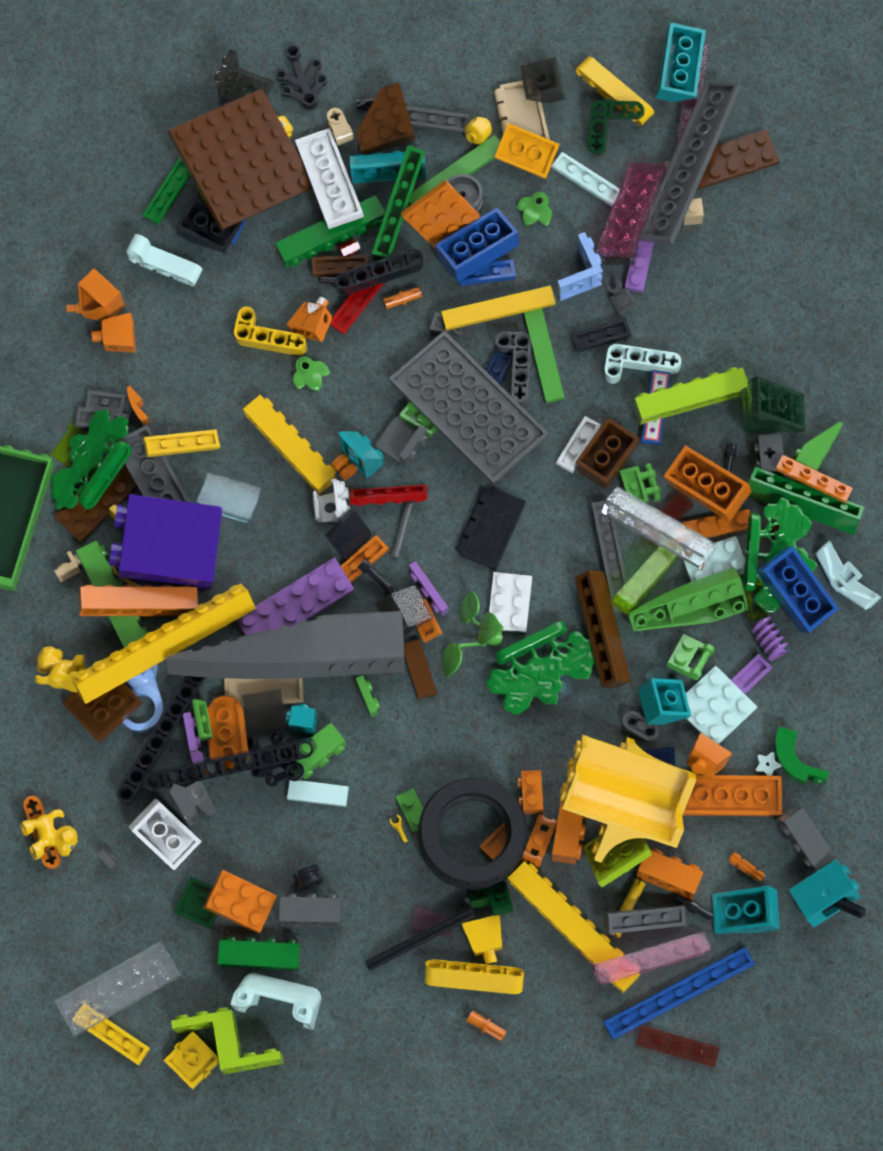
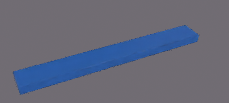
M743 947L603 1021V1024L611 1039L614 1040L754 966L755 963L747 948Z

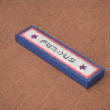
M652 370L649 394L654 393L659 388L664 387L668 389L671 372ZM664 418L644 424L641 443L660 446Z

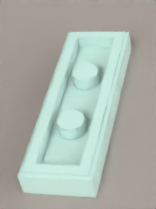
M290 780L287 800L346 807L349 787L300 780L294 782Z

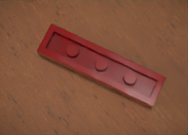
M377 270L375 273L380 275L384 272H382L381 270ZM385 283L350 294L332 317L329 326L345 335Z
M427 484L350 489V504L357 506L372 503L381 505L388 502L403 503L404 501L422 502L427 500Z

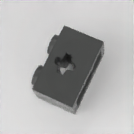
M781 434L758 435L757 442H754V452L758 453L759 460H756V467L783 476V473L775 470L783 455ZM766 453H770V456H772V458H768V455H766Z

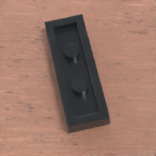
M622 318L572 333L571 337L575 349L579 353L631 337V332L626 318Z

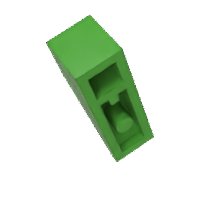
M838 422L804 444L802 450L798 448L793 459L818 471L841 431L843 423Z

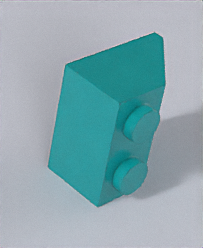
M651 678L638 688L647 724L664 725L692 716L682 680Z

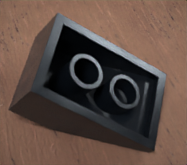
M193 196L176 225V232L178 236L194 244L225 253L243 221L221 231L205 201Z

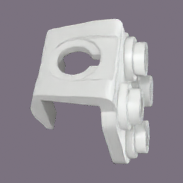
M331 479L334 485V493L319 496L316 491L313 492L314 517L316 521L338 522L350 509L346 502V499L349 498L348 487H345L344 481L340 482V480ZM328 503H333L336 505V509L332 513H327L325 506Z

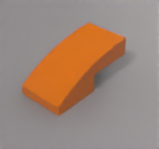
M131 386L127 387L129 401L137 419L143 427L150 424L148 417L140 409L144 405L142 399Z

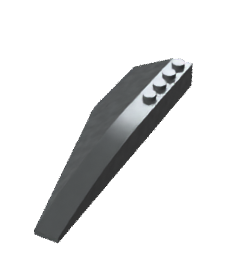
M402 611L318 616L316 620L299 621L297 625L289 627L288 625L280 626L278 630L271 631L268 629L238 637V640L222 641L220 645L212 647L207 645L197 651L188 650L167 656V672L172 675L230 679H292L404 672Z

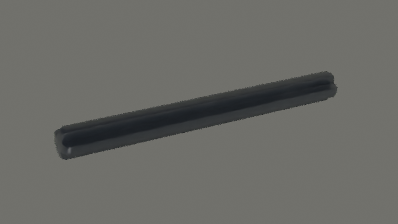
M467 908L366 960L365 964L369 970H373L474 918L475 913L472 908Z

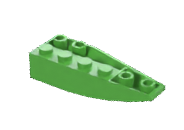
M733 567L664 593L631 611L628 615L633 631L712 623L748 611L749 608L741 578Z

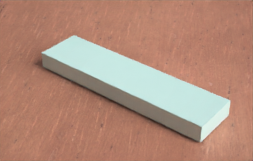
M563 152L551 165L552 169L611 207L623 193L621 189Z

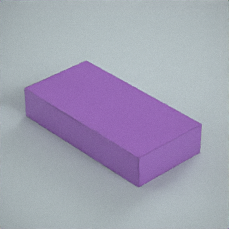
M758 654L731 681L744 694H747L772 669V666Z

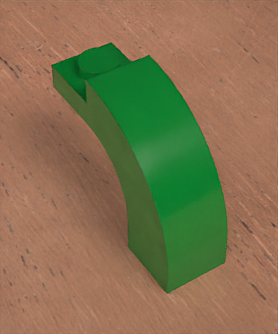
M778 727L774 741V753L785 775L804 786L807 778L811 779L810 782L821 785L822 782L826 783L829 771L807 766L796 756L795 741L798 731Z

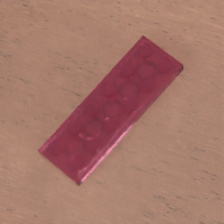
M630 162L596 249V253L599 256L632 258L665 174V164Z

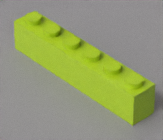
M733 367L726 370L725 373L719 374L715 372L704 379L698 377L686 384L682 382L676 383L672 388L665 389L663 387L656 389L654 393L638 394L633 401V407L638 422L641 425L746 395L750 390V386L744 369Z

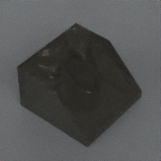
M556 57L520 66L526 100L548 104L566 99L561 70Z
M417 585L391 593L376 603L380 612L402 611L403 637L434 619Z

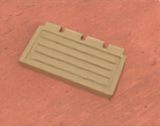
M536 78L502 84L499 89L493 91L496 104H498L499 119L503 120L500 122L503 134L508 123L550 140Z
M224 678L225 695L237 699L243 708L304 704L303 678Z

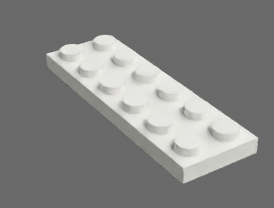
M330 128L296 139L298 151L328 229L364 217Z

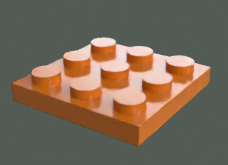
M446 180L401 212L402 217L434 248L435 244L480 217L479 213Z

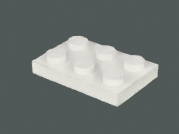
M494 572L489 612L495 614L498 621L503 625L504 629L502 631L526 633L532 576Z

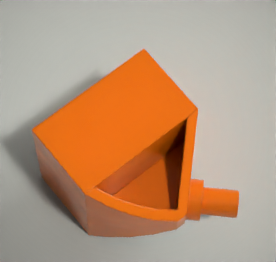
M94 268L78 283L79 303H76V305H66V311L76 312L85 318L102 321L103 319L114 317L125 307L121 292Z

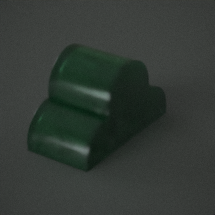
M759 376L747 381V387L740 391L741 429L748 433H770L774 431L797 433L805 431L804 394Z

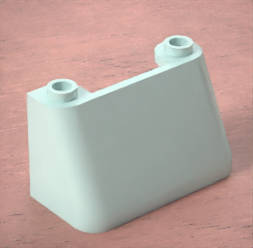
M250 973L243 978L233 994L231 1006L235 1011L245 1013L250 1006H258L260 996L294 1004L293 1017L303 1023V1028L314 1030L321 1003V994L313 987L257 973Z

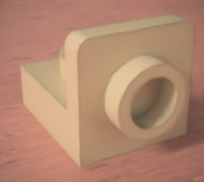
M71 551L67 552L71 562L63 563L58 566V569L54 570L60 582L81 572L79 566L82 564L77 554L73 556Z

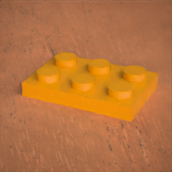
M508 123L494 159L546 179L560 144Z

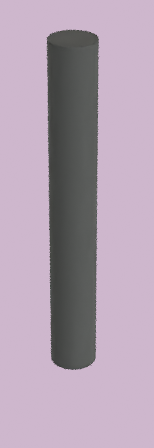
M405 503L391 554L392 558H399L413 507L411 503Z

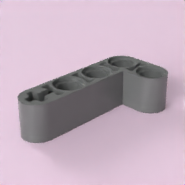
M500 332L495 337V348L502 353L513 354L511 396L522 407H525L529 399L531 338L527 333ZM507 341L508 344L502 346L499 344V342ZM524 341L527 345L519 346L518 343ZM519 359L526 360V363L519 364L517 363V361ZM518 377H524L525 381L518 382L516 379ZM518 390H522V399H518Z

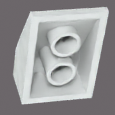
M156 798L128 826L133 833L173 870L202 842Z

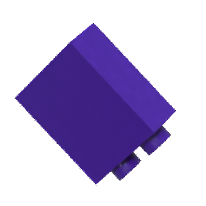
M129 494L128 506L117 505L114 528L125 529L123 544L112 542L109 565L120 567L119 578L176 586L189 585L199 589L211 590L223 507Z

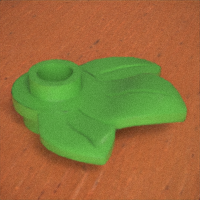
M536 192L531 197H524L518 202L516 208L524 211L523 222L525 226L532 225L538 220L547 226L551 221L552 211L548 207L549 198L545 193ZM538 198L543 199V202L541 204L536 203V200Z
M301 357L295 365L296 373L293 376V383L297 389H301L306 385L314 391H319L322 385L321 377L329 375L330 371L321 361H313L309 357ZM302 363H307L308 369H303Z

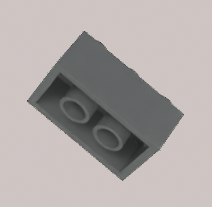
M285 894V897H280L279 922L282 927L342 928L343 903L341 898H337V895H325V898H317L315 894H306L305 897H297L296 894Z

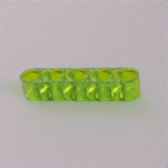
M667 538L615 595L611 604L625 615H628L676 561L675 558L680 556L684 549L670 538Z

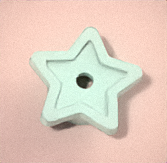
M774 752L767 756L758 755L760 764L756 768L757 772H765L767 776H772L773 771L781 767L775 761Z

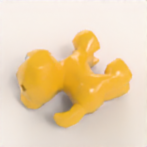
M52 646L44 647L37 656L36 670L42 674H47L48 672L49 674L44 677L36 675L35 682L40 685L48 684L53 688L66 689L77 693L71 677L75 676L77 672L85 670V655H76L73 660H63V652L60 649Z
M53 810L47 815L39 816L37 819L25 820L19 825L24 837L29 836L34 829L37 830L38 841L29 847L33 860L40 859L45 854L44 848L54 846L62 857H67L78 843L77 832L71 826H62L57 830L54 828L53 820L56 817L64 818L65 816L62 810Z

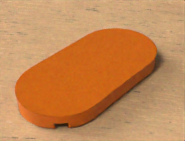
M230 696L216 697L210 706L207 707L213 739L208 740L210 758L247 751L248 745L242 705L237 699ZM226 760L227 767L234 769L233 761Z

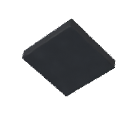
M350 508L325 536L344 560H347L372 532L357 512Z

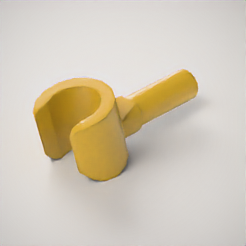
M397 815L399 822L396 824L390 818L391 826L397 830L403 843L407 842L408 840L402 828L401 817Z

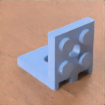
M585 232L578 235L577 250L587 270L558 281L557 295L560 301L602 285L600 281L602 280L601 273L603 272L600 266L601 259L598 253H594L592 249L594 248L593 241L590 237L587 238Z

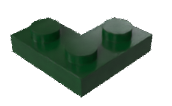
M506 882L494 884L485 889L480 888V890L467 891L472 909L491 904L494 916L514 912Z

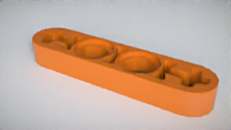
M29 796L25 799L23 806L28 820L46 815L39 798ZM30 801L38 803L35 808L37 813L41 811V814L34 815L33 810L28 808ZM34 829V831H33L32 833H33L35 842H37V841H38V834H37V830ZM54 846L44 848V851L50 850L51 855L57 857L54 860V864L51 865L47 862L49 856L45 852L41 857L44 866L48 869L59 867L61 857Z

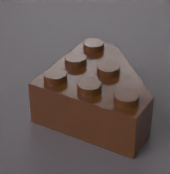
M399 82L380 89L356 132L361 152L364 155L416 140Z

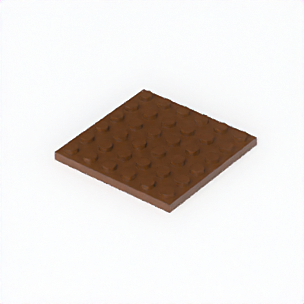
M263 89L167 131L221 231L313 189L306 168Z

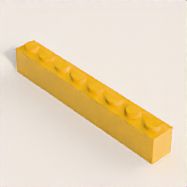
M524 861L507 878L508 882L623 994L640 977L638 972L640 969L632 961L628 963L623 958L625 954L617 947L614 949L609 944L611 941L606 935L595 931L596 926L589 919L585 921L580 916L582 914L575 905L570 906L566 902L567 898L560 891L555 892L551 888L553 884L546 877L542 879L537 874L538 869L533 864H527Z

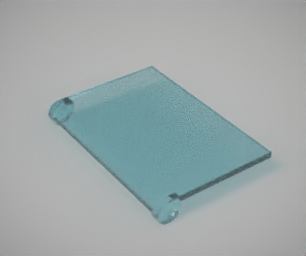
M208 473L196 503L223 507L222 516L250 524L262 488Z

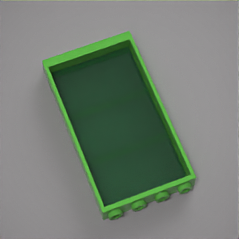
M9 445L0 446V588L15 592L55 464L49 455L40 454L39 456L25 449L18 451Z

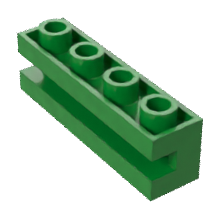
M225 937V940H219L218 965L219 967L300 971L301 945L297 944L296 940H285V943H277L275 939H265V942H257L255 938H245V941H237L235 937Z

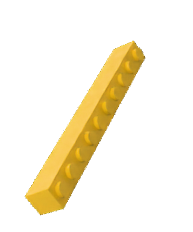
M241 583L234 585L228 591L214 596L210 601L199 604L192 611L181 614L174 621L163 624L156 631L147 633L138 641L129 643L127 647L120 651H115L109 657L95 662L93 666L77 672L75 676L71 677V680L79 697L87 704L167 659V656L182 651L256 609L248 590Z

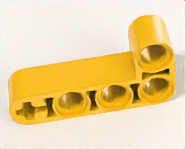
M243 307L239 310L234 328L235 339L239 345L296 356L306 353L307 343L303 335L256 326L255 312L251 307ZM245 316H252L249 320H243ZM241 333H247L246 337H239ZM260 336L266 337L263 341L257 340ZM277 340H284L282 344H276Z

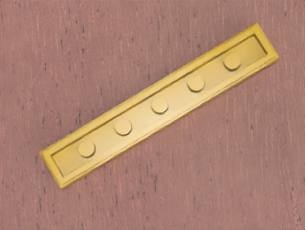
M551 286L444 310L441 311V315L447 331L556 305Z

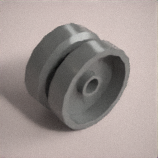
M459 174L449 178L447 182L480 214L483 207L482 186L478 180L466 174Z

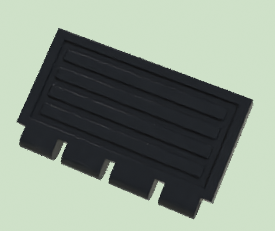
M490 487V490L482 488L477 501L483 503V505L475 504L469 518L476 521H467L462 535L468 537V539L460 537L455 550L461 552V557L496 571L526 501Z

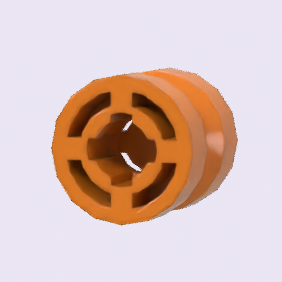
M341 454L331 464V467L340 473V477L343 480L350 478L358 469L354 463L349 461V457L346 454Z

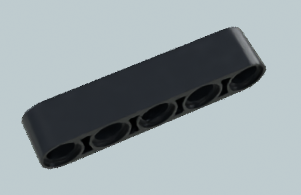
M411 249L340 273L335 278L336 291L338 294L345 296L417 272L423 268V254L418 249ZM413 258L419 259V261L416 263L411 262L410 260ZM395 264L401 265L398 269L393 268ZM377 270L384 271V273L380 275L376 274L375 272ZM360 276L366 277V279L362 281L358 280L357 278ZM342 282L348 283V285L345 287H342L339 284Z

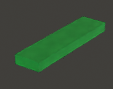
M179 157L142 214L143 218L158 226L191 176L181 157Z

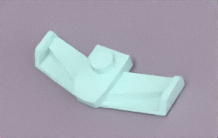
M830 540L815 553L831 587L836 592L841 593L865 610L871 608L881 598V596L858 582L863 575L851 562L848 561L846 564H842Z

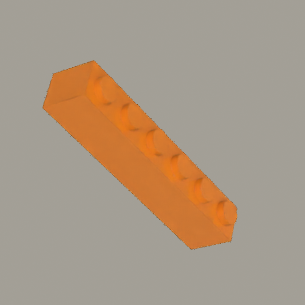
M85 585L80 587L78 593L79 616H180L198 606L197 587L189 585L172 587L171 585H163L161 587H153L151 585H144L142 587H133L132 585H124L122 587H114L113 585H105L103 587Z

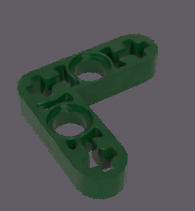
M638 101L594 102L590 109L588 140L590 152L598 156L606 151L608 119H640L645 114L644 106ZM600 105L604 109V111L600 112L601 119L604 118V120L598 119V113L595 111ZM617 105L623 108L622 113L619 115L613 113V108ZM626 105H628V109L632 110L635 109V106H638L640 111L635 115L632 111H627ZM598 123L602 124V132L595 133L594 126ZM593 136L603 137L602 139L599 138L598 142L602 147L598 148V151L593 148L597 144V139L593 138Z

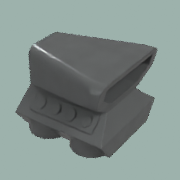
M200 781L193 782L186 788L173 784V787L169 789L189 826L198 825L200 812L209 817L217 813V809Z

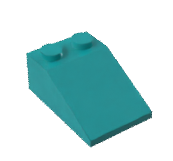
M348 431L338 433L342 453L349 457V461L358 467V470L366 479L384 465L383 454L377 448L373 449L370 445L371 441L365 435L361 436L359 432Z
M770 886L712 894L715 934L759 933L780 930L778 894L776 889Z

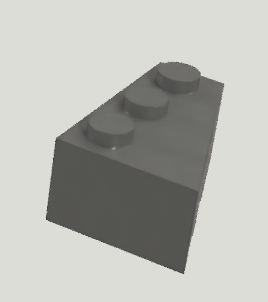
M792 805L783 811L781 816L773 818L784 835L790 840L793 849L802 856V862L808 869L811 868L817 871L836 857L803 807Z

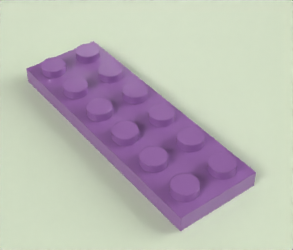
M334 557L256 605L255 610L237 619V622L245 635L268 629L271 631L278 630L280 626L288 625V627L297 625L299 621L309 620L353 593L355 589Z

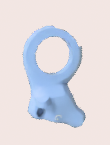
M158 664L124 682L136 696L143 695L149 697L155 704L154 715L149 721L137 724L126 719L122 722L131 731L147 733L155 728L164 713L163 700L156 682Z

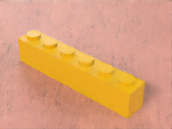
M259 395L243 408L244 415L320 495L332 484L331 479H336L335 470L329 464L326 466L322 462V456L317 451L313 452L309 448L311 447L310 443L305 438L301 439L297 435V429L292 424L289 426L285 422L286 418L284 415L272 408L274 406L268 398L264 399Z

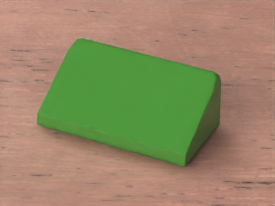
M193 699L200 742L213 739L206 701Z

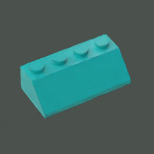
M670 22L664 37L655 98L671 102L696 98L706 30Z
M393 151L384 154L376 152L371 155L356 154L350 156L352 184L396 180L405 152ZM425 156L417 179L426 178Z

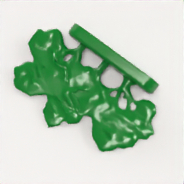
M98 410L89 422V434L81 435L79 433L69 439V446L71 447L69 459L73 461V465L69 468L60 469L51 476V497L56 500L55 507H57V510L62 507L74 508L77 505L78 493L80 492L79 503L85 509H91L98 503L131 454V446L126 442L120 441L114 445L117 440L124 438L128 434V419L119 416L109 421L110 415L108 410ZM105 453H107L108 455L105 457V459H104L103 462L101 463L103 455H104ZM96 468V472L94 473L90 481L87 482L88 473L90 472V470ZM75 484H84L80 486V489H74Z
M783 497L780 498L777 504H768L764 507V516L769 521L764 530L760 529L761 517L759 514L750 513L748 517L743 589L744 591H753L756 587V580L759 579L763 584L762 589L756 594L754 600L761 607L763 613H775L781 604L759 574H757L758 558H764L766 563L785 547L793 546L812 573L818 566L813 559L808 558V553L804 548H797L796 542L807 535L812 522L803 514L798 505H790L789 500ZM773 518L776 519V522L771 523ZM779 525V530L775 533H769V531H772L771 527ZM770 536H775L776 540H772ZM761 537H767L770 540L771 550L769 553H759Z
M557 622L499 651L495 655L497 663L504 665L512 662V665L507 670L492 669L489 679L485 683L491 693L506 695L504 710L515 715L529 708L533 697H538L543 704L556 705L558 701L557 693L561 691L563 686L560 680L562 675L565 674L574 679L590 678L592 666L595 663L590 639H586L582 632L574 631L570 633L566 642H557L555 639L567 632L564 622ZM549 643L552 646L550 655L544 658L538 657L535 649ZM559 646V648H562L563 646L567 648L569 652L566 654L562 653L557 649V647ZM554 650L557 652L556 656L553 655ZM529 652L532 655V658L525 665L516 660ZM515 668L518 672L516 675L513 673Z

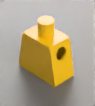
M490 916L462 923L464 933L474 955L483 954L485 964L487 965L497 963L495 951L502 950L500 916Z

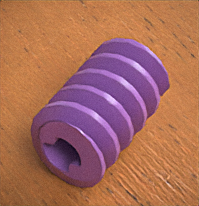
M768 616L756 622L751 628H753L752 634H758L756 640L761 641L760 647H766L764 653L770 654L768 660L773 661L786 654L789 650L784 649L788 643L781 644L784 636H776L780 630L772 629L776 623L769 624L768 622L772 617Z

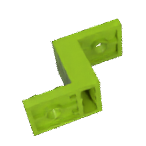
M228 1007L216 1009V1013L208 1014V1011L197 1012L194 1017L180 1015L176 1016V1020L171 1021L172 1029L177 1034L214 1027L219 1066L223 1074L284 1064L282 1053L276 1051V1049L264 1050V1054L256 1055V1052L246 1053L242 1058L236 1015L232 1010H228Z

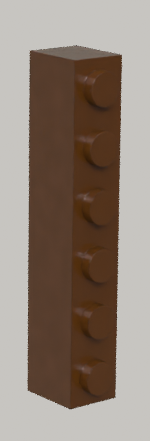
M588 570L575 576V581L601 686L604 688H618L630 683L631 679L603 571Z

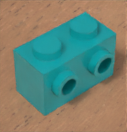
M305 704L292 706L291 711L287 712L286 723H288L291 733L307 736L315 735L318 721L316 709L309 708Z

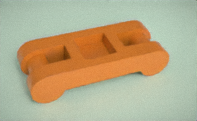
M539 813L521 861L526 863L529 861L534 863V866L540 868L558 820L548 819L545 815ZM542 825L549 827L547 832L540 830ZM532 849L539 851L537 856L530 854Z

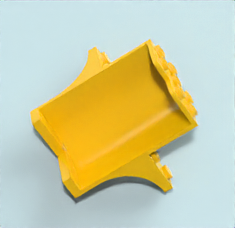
M582 735L581 740H577L575 743L573 758H570L566 768L568 769L567 780L561 786L560 801H562V809L602 822L598 833L601 836L599 841L594 842L591 851L594 853V860L602 863L606 854L614 846L634 838L651 839L677 848L684 831L682 815L696 783V774L652 757L639 748L634 739L627 737L625 743L621 742L620 746L617 747Z

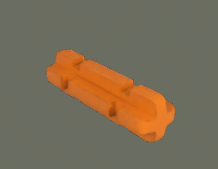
M734 852L729 858L731 864L737 865L739 870L749 877L752 876L753 880L757 883H761L765 878V874L762 871H757V868L747 860H742L739 854Z

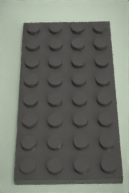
M445 331L389 378V382L492 485L497 483L549 437V433Z

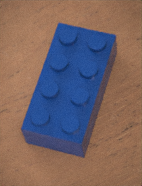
M495 208L435 244L436 255L458 283L519 246V234L502 212Z
M793 546L785 547L756 570L801 633L811 632L839 609Z

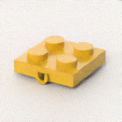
M193 1031L182 1042H178L174 1046L175 1049L164 1059L192 1089L204 1078L206 1079L219 1064L218 1056Z

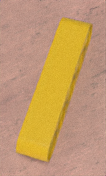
M588 56L575 69L579 77L582 76L583 80L591 87L597 88L596 91L606 99L611 101L640 102L645 108V114L640 119L632 120L633 122L636 121L638 126H642L654 114V110L647 102L594 58ZM620 105L615 106V107H617L620 111L623 110L622 106H620ZM626 105L627 111H632L635 115L640 111L638 106H635V109L632 110L628 109V105Z
M431 959L425 963L424 982L430 986L507 994H519L523 991L524 971L520 968Z

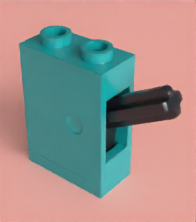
M837 859L789 889L805 918L813 928L841 910L859 919L865 916L866 909L853 903L861 898L857 891L860 887L854 878L850 880L848 876L851 874L845 864L841 865Z

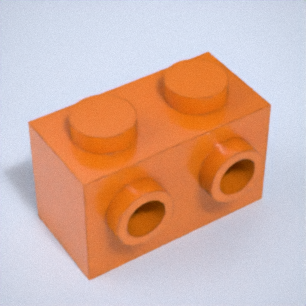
M541 770L521 771V777H517L518 789H522V797H519V804L523 808L525 815L543 814Z

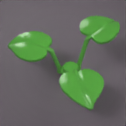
M472 591L467 594L460 606L459 618L464 624H468L471 620V622L480 627L477 636L478 642L462 643L457 646L455 643H450L446 647L442 656V669L446 678H449L459 668L462 661V647H485L486 644L497 647L502 641L501 631L504 627L498 621L495 614L487 612L480 622L475 620L474 616L479 612V600Z

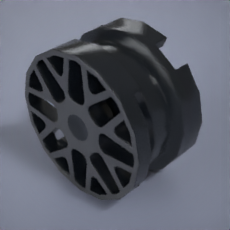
M318 864L297 871L298 875L296 873L292 875L299 884V891L309 889L313 885H318L324 881L323 876L319 874Z

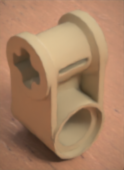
M339 108L330 109L327 113V119L334 140L336 139V145L339 146L354 140V134L343 112Z

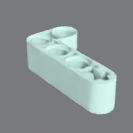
M134 234L126 250L131 262L135 264L137 262L140 266L150 270H157V273L167 277L172 276L174 277L173 279L190 286H195L203 270L196 263L151 246L150 241L139 234Z
M613 344L607 352L604 378L611 384L619 382L623 367L650 372L652 370L671 372V375H674L680 370L681 357L674 352ZM613 353H619L621 356L618 358H614L611 355ZM638 356L639 360L634 361L631 360L630 357ZM654 358L657 359L658 362L653 364L650 363L649 360ZM614 370L618 374L610 375L608 372Z

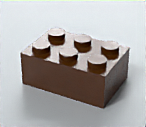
M607 418L575 461V470L607 490L638 448L640 438L610 418Z

